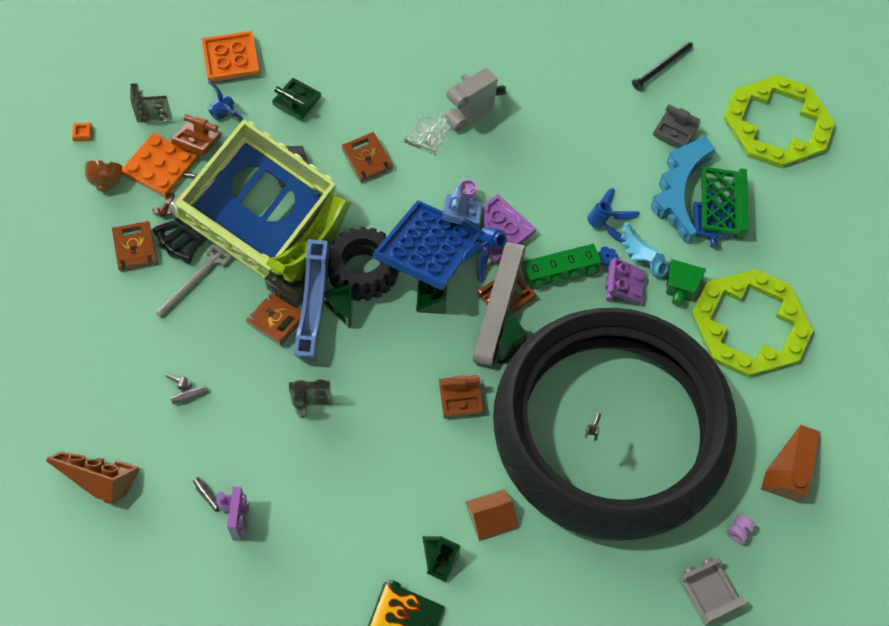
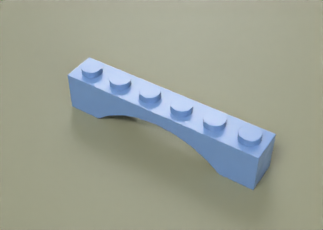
M308 239L303 305L294 348V355L297 358L315 360L317 358L330 254L328 241Z

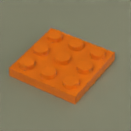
M252 31L201 38L208 81L216 82L260 75Z
M152 133L122 168V175L166 198L184 177V173L190 170L198 158L192 152L173 145L171 141Z

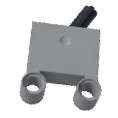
M485 68L472 77L463 74L461 76L463 82L452 86L446 93V97L457 109H450L445 114L444 121L456 132L494 108L495 96L507 93L506 86H497L498 78L489 69Z

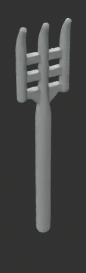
M213 244L205 252L206 255L210 256V260L157 310L156 314L162 317L214 264H221L224 267L233 256L226 253L216 244Z

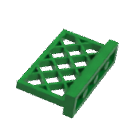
M702 167V230L736 235V239L743 240L749 231L747 169L740 168L736 172ZM707 173L713 174L716 179L711 181L707 177ZM723 177H733V182L729 184ZM720 181L725 188L720 190L715 183ZM709 187L716 192L714 196L707 192ZM726 190L733 194L731 199L724 194ZM720 196L725 203L720 205L715 198ZM710 202L717 208L713 212L707 207V204ZM729 205L734 212L729 214L724 207ZM718 211L726 217L722 221L715 215ZM711 217L717 225H707V219ZM729 220L734 225V229L728 228L724 223Z

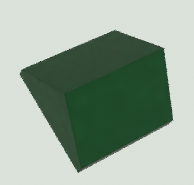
M419 280L416 311L420 313L446 314L448 284L442 291Z
M512 312L508 313L499 344L497 363L500 364L511 359L526 342L527 338L526 332Z

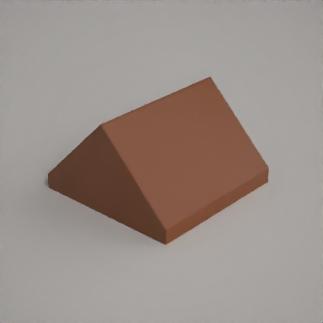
M505 490L465 502L479 541L518 528L513 502Z

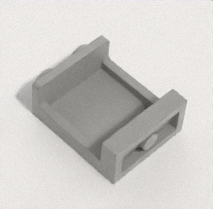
M709 558L701 563L702 566L696 569L692 566L684 570V575L679 580L704 626L742 609L747 604L743 596L738 597L720 567L722 562L720 558L715 560Z

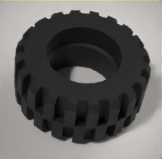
M360 227V229L351 228L347 233L345 231L340 233L339 238L335 237L332 245H330L327 270L331 285L337 289L351 284L352 296L355 301H360V299L370 301L372 297L377 299L382 297L383 292L385 294L389 292L390 286H394L399 271L395 268L380 263L377 268L370 272L357 273L345 266L351 258L358 255L373 257L374 251L386 238V234L382 231L377 232L375 228L370 227V229H366V227Z

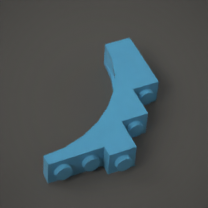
M706 136L669 153L667 165L670 170L661 175L659 182L660 189L663 192L655 195L651 204L653 213L657 214L660 219L667 217L669 223L678 231L680 238L684 239L687 244L694 241L697 231L691 223L685 207V184L693 172L713 157L715 147Z

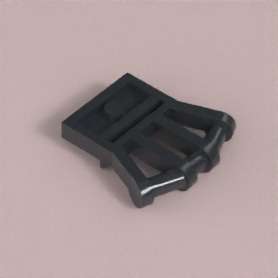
M179 218L153 228V233L159 240V246L162 249H166L170 257L179 258L186 264L191 263L198 247L203 246V243L208 240ZM177 228L165 237V231ZM183 233L186 234V236L182 238L180 241H178L175 245H171V242L177 239L180 235H182ZM193 241L187 253L180 251L187 244Z

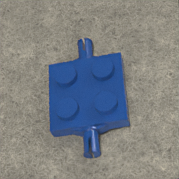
M711 191L708 192L711 196L715 195V192L713 191L712 193ZM702 202L693 203V221L697 231L695 237L710 238L711 248L719 246L718 238H732L731 234L702 230ZM711 202L707 204V207L712 212L717 209ZM729 205L725 206L724 209L731 214V207ZM720 211L715 214L721 221L726 218ZM711 217L707 219V225H717ZM729 220L724 223L728 228H732V223Z

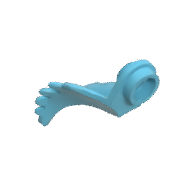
M625 223L622 230L625 234L621 236L622 239L626 240L622 242V245L629 246L625 252L633 254L631 256L632 260L648 261L654 277L661 278L668 273V264L665 262L664 254L658 252L656 247L648 246L645 240L641 241L640 235H636V231L632 230V226L629 223Z

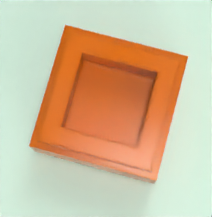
M73 123V142L91 141L92 124Z

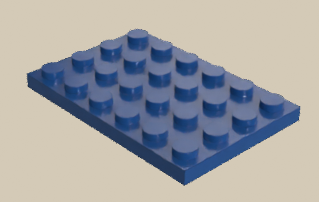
M417 200L374 251L372 258L443 291L462 264L466 251L479 240L480 233L472 234L460 224L442 220L443 211Z

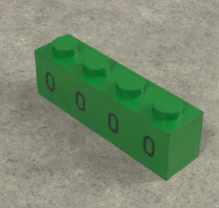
M593 243L523 261L522 273L531 289H539L547 284H558L563 280L577 279L586 274L593 275L600 270L601 259Z

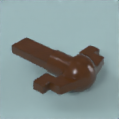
M168 194L161 208L153 207V213L162 218L172 215L169 212V205L175 195Z

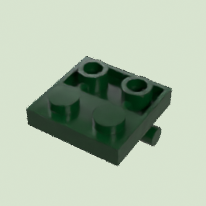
M292 77L283 89L279 86L275 88L274 92L277 93V96L272 100V103L279 109L302 120L321 98V92Z

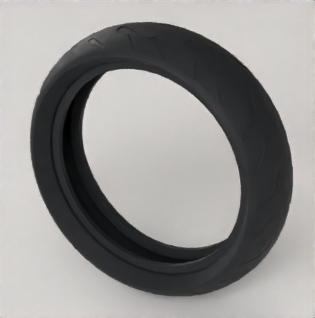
M623 308L582 310L558 318L534 333L513 355L504 370L494 401L493 423L497 449L502 464L518 491L534 508L554 523L570 531L597 539L613 541L637 540L663 534L681 526L705 508L718 493L729 473L736 451L737 417L735 403L725 376L717 363L694 338L682 329L657 316ZM594 349L629 351L656 362L680 382L696 410L700 429V443L695 464L676 484L664 491L644 498L609 499L574 487L555 473L545 462L530 433L527 406L530 395L541 377L563 359L576 353Z

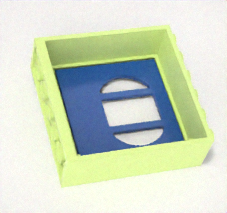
M243 119L174 203L175 216L268 281L274 274L271 271L272 268L266 265L269 257H276L284 253L303 236L319 214L329 194L334 193L336 183L330 176H324L314 165L304 162L300 155L290 152L284 144L274 141L270 134L263 133L254 123ZM259 167V170L240 194L234 198L231 186L235 176L246 168ZM268 172L286 186L265 213L259 217L240 202L263 173ZM292 190L295 204L291 213L281 220L267 221L287 193Z

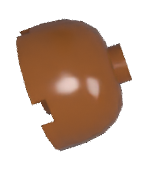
M100 160L87 161L85 164L86 179L92 186L97 187V190L108 191V188H113L119 184L122 177V165L114 162L105 164Z

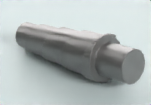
M206 386L189 389L177 393L178 395L172 396L170 399L172 404L183 403L208 392Z
M200 477L195 478L193 484L196 486V491L214 511H217L219 507L216 498L207 484Z

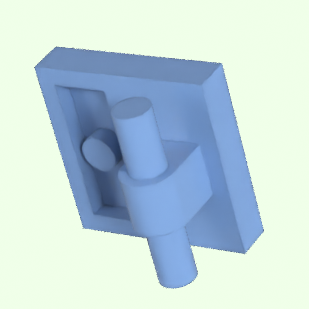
M455 186L454 192L451 195H446L442 220L461 225L462 219L467 218L479 225L482 203L462 198L461 186Z

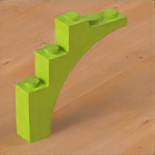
M330 193L319 214L303 236L284 253L276 257H269L266 265L272 268V272L284 275L283 279L289 282L301 281L306 271L308 239L332 242L352 202L338 194Z

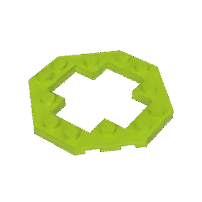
M779 75L734 89L723 118L725 123L731 127L732 134L737 142L743 146L747 157L779 168L786 167L795 161L797 163L809 159L810 156L825 153L835 124L811 86ZM773 92L803 102L804 104L799 116L816 121L809 143L792 137L788 150H784L754 140L758 126L742 121L749 99L766 104L770 93Z
M757 269L708 281L691 313L693 321L696 322L699 328L698 332L702 341L706 344L713 360L717 364L747 378L758 373L774 371L786 365L798 364L813 332L791 284ZM748 287L782 302L776 318L793 325L782 351L763 344L755 359L721 343L728 327L710 318L722 294L740 301Z

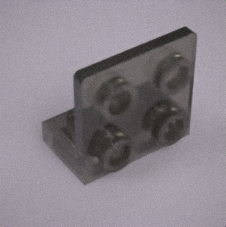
M138 83L130 84V102L137 123L172 120L167 96L144 97L143 90L139 89Z
M306 272L301 281H293V283L283 279L284 275L275 277L269 273L264 278L267 290L296 309L303 303Z

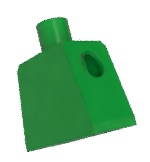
M671 259L667 273L666 294L673 296L672 303L674 305L682 306L684 300L692 301L706 272L705 268Z

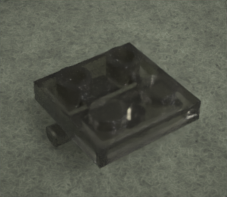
M319 379L315 380V382H306L304 380L289 382L292 405L295 407V411L300 418L306 417L307 405H332L330 381Z

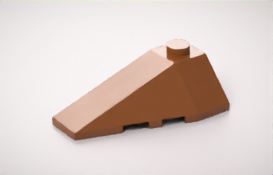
M800 425L766 470L761 490L801 503L808 495L820 431Z
M66 452L56 453L47 457L46 462L89 494L109 504L115 503L126 496L140 469L138 466L122 461H115V464L105 463L104 458L86 460L84 455Z

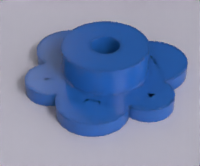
M606 246L601 248L598 254L602 265L607 264L610 266L612 259L619 258L615 254V249H609Z

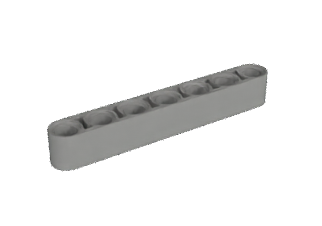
M506 242L473 354V363L492 367L495 362L524 259L525 245Z

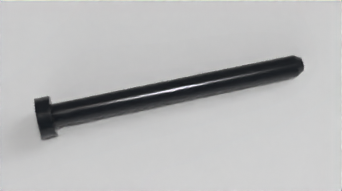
M686 43L641 78H635L632 81L633 87L636 90L642 89L644 83L691 49L693 43Z

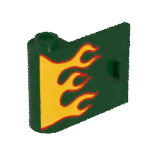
M389 580V582L383 583L368 626H438L445 606L402 588L399 582Z

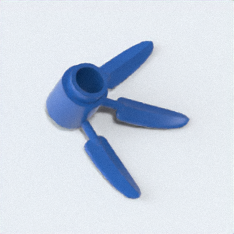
M209 80L208 83L214 88L218 97L207 108L211 116L217 120L230 113L234 114L241 122L244 118L239 112L234 111L233 105L235 103L229 95H222L220 89Z
M610 188L600 203L594 206L587 216V220L593 227H606L608 234L618 241L624 242L626 240L621 238L622 234L606 224V221L610 216H614L616 220L635 218L640 212H612L610 203L615 190Z
M463 218L461 225L472 234L480 233V242L475 243L466 251L463 261H468L481 252L484 246H487L485 252L481 253L478 265V279L480 282H483L490 247H503L507 242V236L502 230L491 227H484L480 230L478 224Z

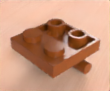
M185 114L184 121L188 123L171 138V144L203 156L221 138V132L218 131L219 126L208 122L207 119Z
M462 375L439 379L443 418L483 414L479 386L480 377L478 375Z

